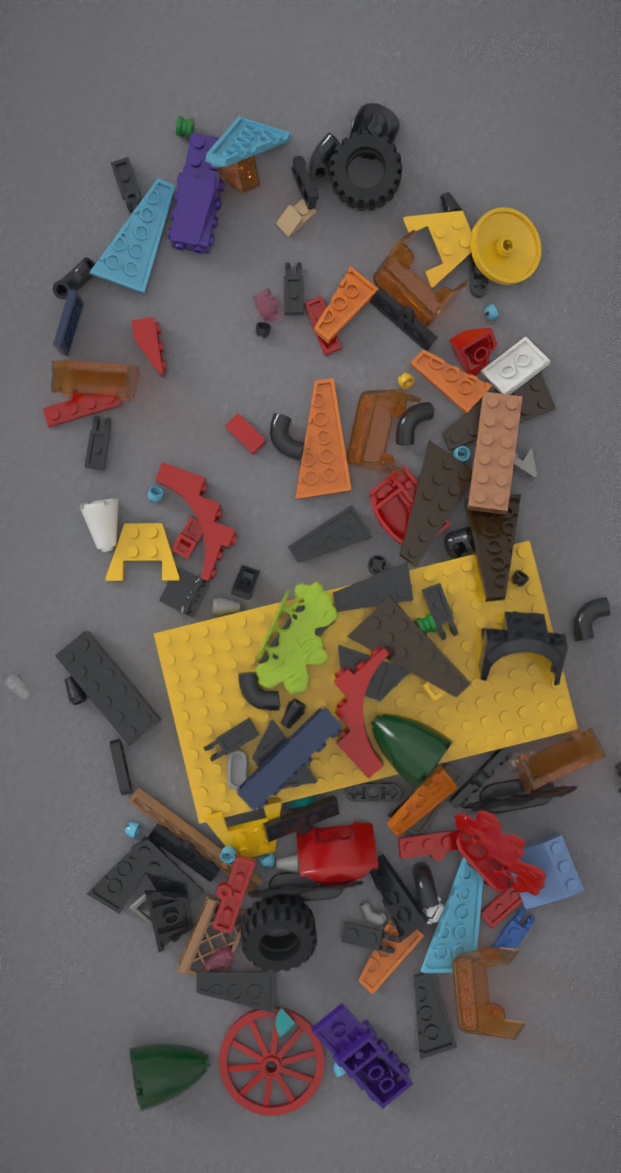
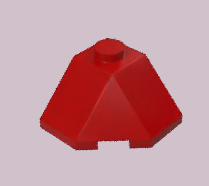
M491 328L464 330L449 339L453 353L464 371L474 376L488 365L489 355L497 346Z

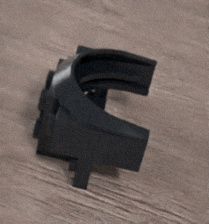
M505 611L501 630L481 629L482 650L479 661L481 680L487 681L491 667L502 657L513 653L531 652L545 656L552 662L550 672L554 674V685L560 684L568 649L565 634L548 633L544 614Z

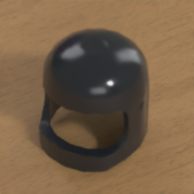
M468 526L451 531L445 536L444 547L449 556L460 558L466 551L470 555L475 554Z

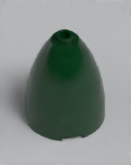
M393 714L377 715L371 723L375 740L386 759L417 790L453 743L450 738L436 729L404 716Z
M149 1044L129 1048L130 1062L133 1066L134 1087L140 1111L159 1106L181 1095L198 1082L207 1072V1067H210L208 1054L204 1055L203 1051L189 1046Z

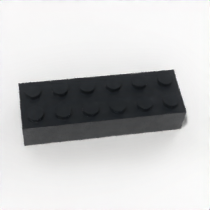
M84 631L55 655L128 746L162 720L90 631Z

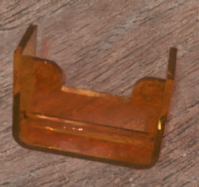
M412 230L396 242L374 273L373 280L379 289L382 288L400 305L413 308L416 314L415 318L425 327H428L455 301L468 282L464 281L454 290L442 287L435 292L410 268L414 262V254L407 245L416 234V231Z
M52 360L51 392H62L61 396L73 397V393L118 396L121 401H131V398H134L136 393L139 366Z
M401 389L364 391L358 400L346 456L347 463L356 467L384 473H405L406 469L395 466L394 457L386 453L393 417H400L405 412L407 402H420L421 398Z
M590 727L585 731L577 729L569 733L571 737L534 755L529 756L526 753L517 757L518 762L515 764L525 792L528 793L551 781L606 757L593 728Z
M488 946L461 953L454 958L452 967L457 1024L461 1031L468 1034L515 1040L525 1026V1022L506 1020L504 1009L498 1004L489 1003L486 967H494L497 964L509 965L519 953L518 949Z

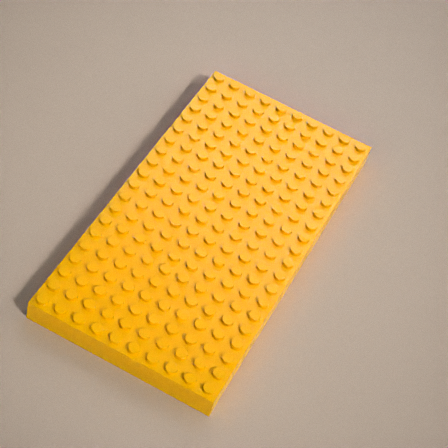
M530 541L514 544L506 598L501 601L485 602L475 554L409 570L413 601L399 602L397 604L416 623V618H425L427 614H430L421 590L438 583L441 584L454 617L453 622L458 635L453 636L451 634L448 622L441 624L446 633L445 640H441L438 630L434 633H427V636L452 663L455 662L472 684L457 698L446 693L434 701L423 687V684L427 681L410 672L381 701L365 696L363 703L365 727L374 749L384 761L383 767L368 779L336 744L338 737H330L325 742L327 745L319 753L315 751L311 755L312 760L307 764V767L318 782L281 789L275 796L271 794L267 800L280 797L281 803L399 774L382 753L372 732L373 725L371 723L377 715L393 714L408 717L422 722L450 738L453 743L438 764L577 730L578 726L564 672L562 670L560 684L555 686L554 674L550 672L552 662L545 656L531 652L509 654L493 664L487 681L480 679L481 629L501 630L505 611L544 614L548 633H553ZM516 570L524 572L529 577L528 582L523 587H517V584L514 585L512 583V576ZM344 586V587H340V588H336V589H332V590H328V591H323V592H326V593L330 594V596H331V598H332V600H333V606L335 607L333 592H336V591H338V590H340V589H343V588H345V587H348V586ZM296 598L287 600L285 602L286 605H292L294 602H296ZM281 602L154 633L199 824L206 822L205 815L223 811L224 818L253 811L238 796L237 790L230 788L227 783L229 754H224L212 762L210 757L222 751L220 745H215L209 751H205L203 748L216 740L215 738L248 718L252 720L260 735L236 749L244 751L248 757V778L258 768L252 756L271 720L275 721L288 739L321 706H324L342 724L340 727L341 731L345 728L349 729L335 714L336 704L343 698L348 699L333 683L336 678L334 674L340 669L338 645L369 655L372 650L347 636L378 606L337 612L338 618L335 620L336 622L319 635L324 644L322 648L327 652L329 659L319 666L311 664L306 666L307 674L310 678L304 692L291 695L285 688L284 682L279 683L272 689L259 685L264 691H279L280 710L278 711L259 710L248 704L240 691L238 673L256 672L255 669L260 665L258 661L266 651L263 650L259 660H255ZM280 613L275 626L282 629L290 618L289 613ZM272 631L266 645L270 646L279 633ZM386 658L384 659L386 662L395 664ZM295 698L306 705V712L288 729L280 722L289 701Z

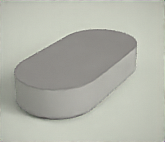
M234 750L228 756L227 783L234 790H237L247 779L248 757L242 750Z

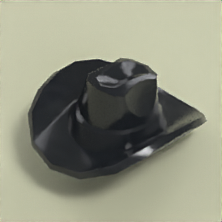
M367 103L358 110L350 129L349 138L355 132L360 135L362 131H368V134H373L375 131L379 133L380 137L383 138L385 135L389 138V143L392 144L399 132V119L387 107L378 103ZM369 155L360 156L361 158L370 160L376 159L375 157Z

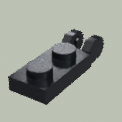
M295 156L292 172L307 208L309 210L315 209L316 202L319 199L318 190L314 188L311 175L305 169L306 161L302 156Z
M129 157L111 162V166L122 198L126 202L129 213H132L133 206L129 198L136 196L138 205L142 199Z
M286 262V276H284L285 315H304L301 262H297L296 265L297 276H290L291 265L290 262Z
M100 416L94 417L92 430L90 429L85 468L105 471L112 423L111 418H106L104 431H98Z
M438 583L422 589V594L429 612L435 621L441 640L446 639V633L441 625L448 622L451 634L453 636L458 635L453 622L454 617L441 584Z
M248 718L215 738L216 740L203 748L205 751H209L215 745H220L222 751L210 757V760L213 762L260 734L252 720Z
M345 922L341 942L376 951L381 950L395 953V948L381 945L382 938L389 941H397L398 936L385 933L383 930Z

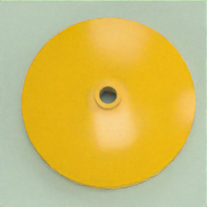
M495 208L484 214L473 227L470 238L472 257L478 269L488 279L502 285H513L527 279L537 269L541 258V241L534 224L523 213L512 208Z

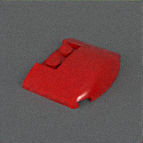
M405 465L368 492L372 510L378 522L387 534L400 545H402L404 534L406 533L418 481ZM448 519L445 521V523L437 533L436 537L445 529H447L450 525H452Z
M353 822L351 825L317 829L311 827L310 831L306 834L296 833L300 877L303 879L306 876L313 879L315 883L342 884L366 877V873L373 868L375 870L379 868L373 824Z

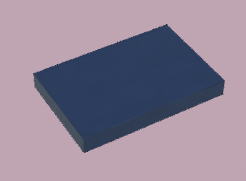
M69 289L53 343L56 349L66 356L69 355L84 305L78 293Z

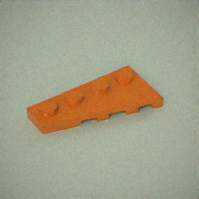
M350 266L346 276L339 284V288L332 296L328 307L324 310L314 327V332L329 343L374 297L379 289Z
M424 349L410 363L412 368L466 415L480 401L483 393L488 392L493 386L487 382L484 383L472 374L469 375L461 371L455 365L452 366L446 363L445 360Z
M439 765L386 824L399 837L457 790L458 787L442 766Z
M389 920L383 932L398 936L399 933L396 926L393 927L391 920ZM418 929L402 942L399 941L398 937L397 941H389L382 938L381 945L392 946L395 948V953L374 950L358 981L373 995L425 935Z

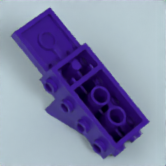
M191 133L186 164L183 167V172L177 176V191L175 193V203L177 205L176 209L172 210L171 220L173 221V226L168 231V239H170L172 247L177 250L210 254V249L214 246L215 235L213 233L214 228L217 229L218 217L216 216L217 211L221 209L222 199L220 195L221 192H224L225 180H222L224 167L213 166L210 162L206 161V155L219 140V137Z
M343 1003L311 1027L312 1033L334 1055L333 1059L339 1067L342 1066L346 1074L356 1081L359 1088L365 1090L369 1098L373 1102L375 1101L382 1109L413 1085L408 1074L410 1072L408 1066L404 1062H399L400 1059L393 1050H388L389 1047L382 1038L378 1039L377 1033L367 1019L361 1023Z

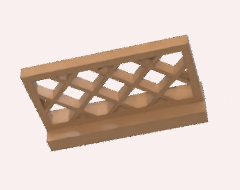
M207 893L194 923V928L191 930L177 963V971L184 975L188 973L197 977V972H209V969L218 965L221 972H226L241 938V922L234 925L233 929L236 937L229 942H226L223 935L226 932L219 930L217 933L208 935L207 928L214 923L216 917L214 911L221 902V900ZM240 908L238 913L245 915L246 909ZM221 935L225 944L214 948L211 939ZM209 941L212 949L201 954L200 944ZM227 948L228 956L219 961L216 952ZM214 953L217 962L206 966L203 957ZM201 959L204 968L197 971L191 969L192 963Z

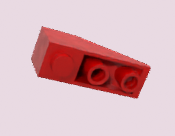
M154 317L131 320L133 335L137 345L161 378L165 377L164 371H167V364L165 359L162 360L161 353L164 352L163 341H159L158 334H161L160 322L156 323Z

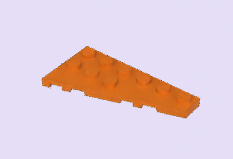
M334 378L317 380L314 383L295 500L352 490Z

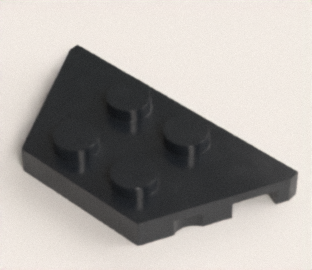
M338 645L340 669L342 667L346 669L350 666L355 671L354 667L360 661H367L371 657L370 655ZM383 660L372 675L365 696L381 701L410 672L398 665Z
M274 720L270 721L252 756L258 767L287 740ZM301 765L296 770L297 775L291 781L286 780L282 784V789L313 784L318 781L307 765L305 767Z
M145 890L159 953L165 950L164 946L170 941L176 942L183 934L188 933L194 928L186 893Z

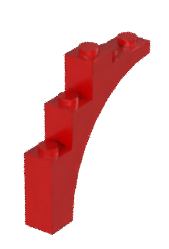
M162 462L155 480L157 483L181 496L197 516L205 542V563L201 579L210 582V579H214L218 569L215 566L217 561H221L224 550H222V547L230 549L231 545L235 546L238 535H236L235 529L216 523V520H220L223 513L221 504L201 497L202 494L205 495L208 488L205 477Z
M384 645L381 648L376 647L369 654L371 657L367 661H360L354 667L355 671L350 666L346 669L343 667L334 674L336 678L333 682L348 698L347 700L343 698L336 704L335 714L349 728L348 730L346 728L337 735L336 744L368 779L383 767L384 761L376 752L368 737L364 723L363 703L372 675L381 662L389 655V651Z

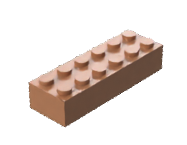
M491 392L483 393L467 510L504 515L508 511L523 396Z

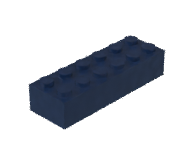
M321 706L237 788L238 796L253 811L257 808L261 810L268 803L267 798L271 794L274 796L278 794L283 788L282 784L286 780L291 781L297 775L296 770L301 765L305 767L312 760L311 755L315 751L319 753L327 745L325 742L330 737L335 738L341 732L340 727L342 724L326 707Z

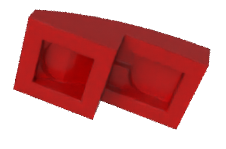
M239 413L225 425L226 429L252 455L266 443V440Z
M190 516L182 533L179 534L174 543L172 551L189 559L203 535L199 520Z

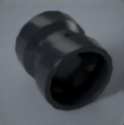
M374 555L369 559L367 568L371 574H379L386 570L387 561L381 555Z

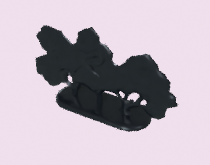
M544 775L496 782L486 785L481 790L479 801L464 805L462 808L471 809V812L486 811L492 814H499L542 806L549 803L552 798L563 797L574 792L577 786L563 785L554 787L553 782Z
M281 872L271 878L268 889L255 890L247 894L250 897L257 898L289 895L292 899L294 897L298 898L300 902L327 900L338 897L346 888L362 885L364 882L352 881L342 884L315 883L313 879L306 876L303 879L297 873Z

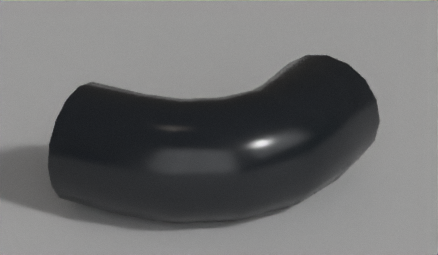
M330 132L316 146L309 162L311 176L318 182L325 181L329 177L328 163L331 160V156L335 153L334 149L336 146L341 145L339 140Z
M83 258L70 272L54 283L53 293L55 296L64 300L67 299L69 289L77 292L94 277L89 272L95 263L90 258Z
M422 402L410 406L401 415L396 428L397 445L405 446L415 443L414 433L417 425L424 421H430L434 417V408L430 402Z
M274 413L270 425V437L273 445L281 454L299 461L304 443L290 437L289 426L292 419L285 415Z
M607 597L596 598L586 602L577 611L573 621L575 642L594 638L593 622L597 618L610 616V606Z
M256 672L238 673L240 691L248 704L259 710H280L279 691H264L261 689Z
M417 862L412 868V875L419 907H435L439 905L432 871L427 863Z

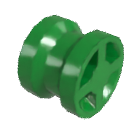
M179 116L176 124V136L186 135L187 138H190L191 133H194V119L189 118L187 120Z
M431 613L427 614L425 618H416L417 625L426 635L429 632H437V627Z

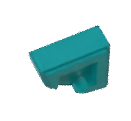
M313 795L289 801L288 804L290 809L303 807L316 801Z
M282 1007L276 1016V1030L280 1037L295 1024V1021Z

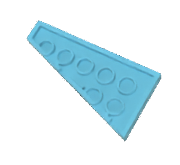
M238 116L208 151L206 161L215 167H226L290 141L292 133Z
M157 178L91 269L90 275L144 294L176 185Z
M464 857L420 971L423 973L476 971L483 878Z

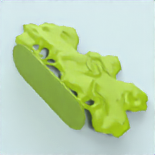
M318 581L312 585L298 584L294 589L296 602L290 606H287L285 603L290 592L287 589L255 659L259 660L263 650L267 651L268 660L258 665L255 669L259 678V685L272 689L279 683L284 682L285 688L291 695L302 693L306 690L310 678L307 674L306 666L309 664L319 666L329 659L327 652L322 648L324 645L322 638L315 635V630L319 627L329 626L338 618V614L333 606L330 594L323 592V586ZM300 599H303V600H304V602H302V603H299L298 601H299ZM296 606H305L302 612L293 611V609H297ZM282 612L289 613L291 617L290 627L285 630L275 626ZM293 614L297 615V619L293 618ZM272 631L279 633V645L267 646L266 644ZM273 654L277 655L278 659H274Z

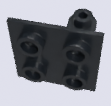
M177 567L181 581H169L159 601L194 618L210 583Z

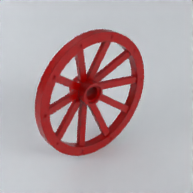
M275 1006V1014L261 1009H254L241 1016L229 1028L221 1045L219 1070L226 1090L240 1106L259 1115L278 1116L300 1108L314 1095L323 1076L324 1050L322 1042L312 1033L311 1027L313 1026L302 1015L284 1007L282 1008L290 1015L299 1028L278 1053L276 1052L278 1041L276 1016L281 1008ZM275 1017L270 1051H268L254 1021L256 1019ZM249 1024L263 1056L234 1039L235 1035L245 1025ZM305 1031L311 1039L314 1049L282 1058ZM230 1045L260 1063L228 1065L227 1057ZM316 1056V1069L313 1077L284 1066ZM273 1061L277 1065L275 1067H269L267 1066V1062ZM261 1070L240 1090L235 1086L229 1073ZM280 1073L310 1084L295 1098ZM266 1076L263 1104L246 1097L245 1094ZM274 1077L288 1098V1102L269 1105L272 1079Z

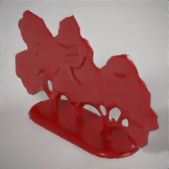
M479 811L476 815V820L464 813L454 816L456 819L455 827L460 830L456 838L459 852L492 889L500 893L506 891L511 879L512 886L517 892H528L533 896L540 894L539 889H543L545 886L546 873L535 865L527 864L520 860L519 857L524 856L522 847L525 846V840L513 834H502V825L492 813ZM508 872H513L518 877L510 876Z

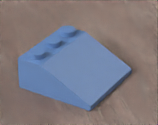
M554 832L522 847L524 856L519 857L520 860L524 863L535 865L546 873L545 886L543 889H539L540 894L533 896L528 892H518L525 909L562 900L584 891L562 835ZM510 872L513 877H518L515 873Z

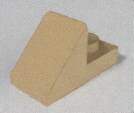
M302 199L294 207L289 205L276 225L290 238L314 217L317 211L315 209L309 210L304 199Z

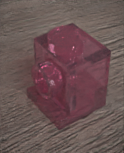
M270 288L253 296V303L264 322L267 320L272 321L279 316L277 312L279 306L275 298L272 297Z

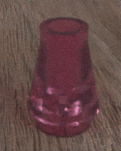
M228 946L220 947L208 960L204 961V965L208 972L230 965L235 958Z

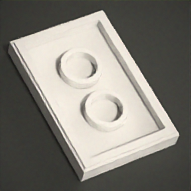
M525 336L482 369L481 374L501 394L510 395L550 364V359Z

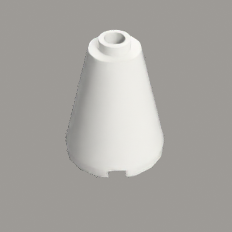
M118 498L97 500L91 504H80V510L95 545L102 552L111 551L116 546Z

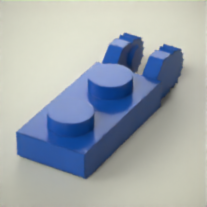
M520 908L514 917L508 921L489 948V951L504 963L508 961L527 934V930L530 929L535 921V917L530 915L522 926L518 924L525 914V909Z

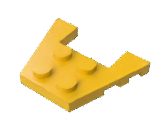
M455 211L403 217L409 235L426 227L430 231L443 263L425 271L430 287L433 288L471 253L470 238L472 232L464 212Z
M124 524L106 575V581H124L125 561H162V581H181L164 524Z
M279 797L267 800L268 803L264 806L267 818L227 827L223 811L205 815L206 823L225 846H232L239 855L252 858L275 852L277 839L268 842L263 823L280 817L281 799Z

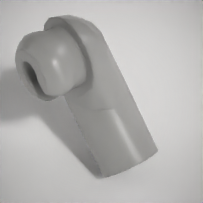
M369 901L360 904L368 922L378 926L386 922V914L384 912H373Z

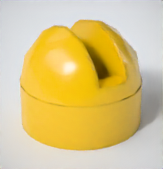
M405 372L402 373L401 377H398V383L406 390L414 384L415 379L411 374Z

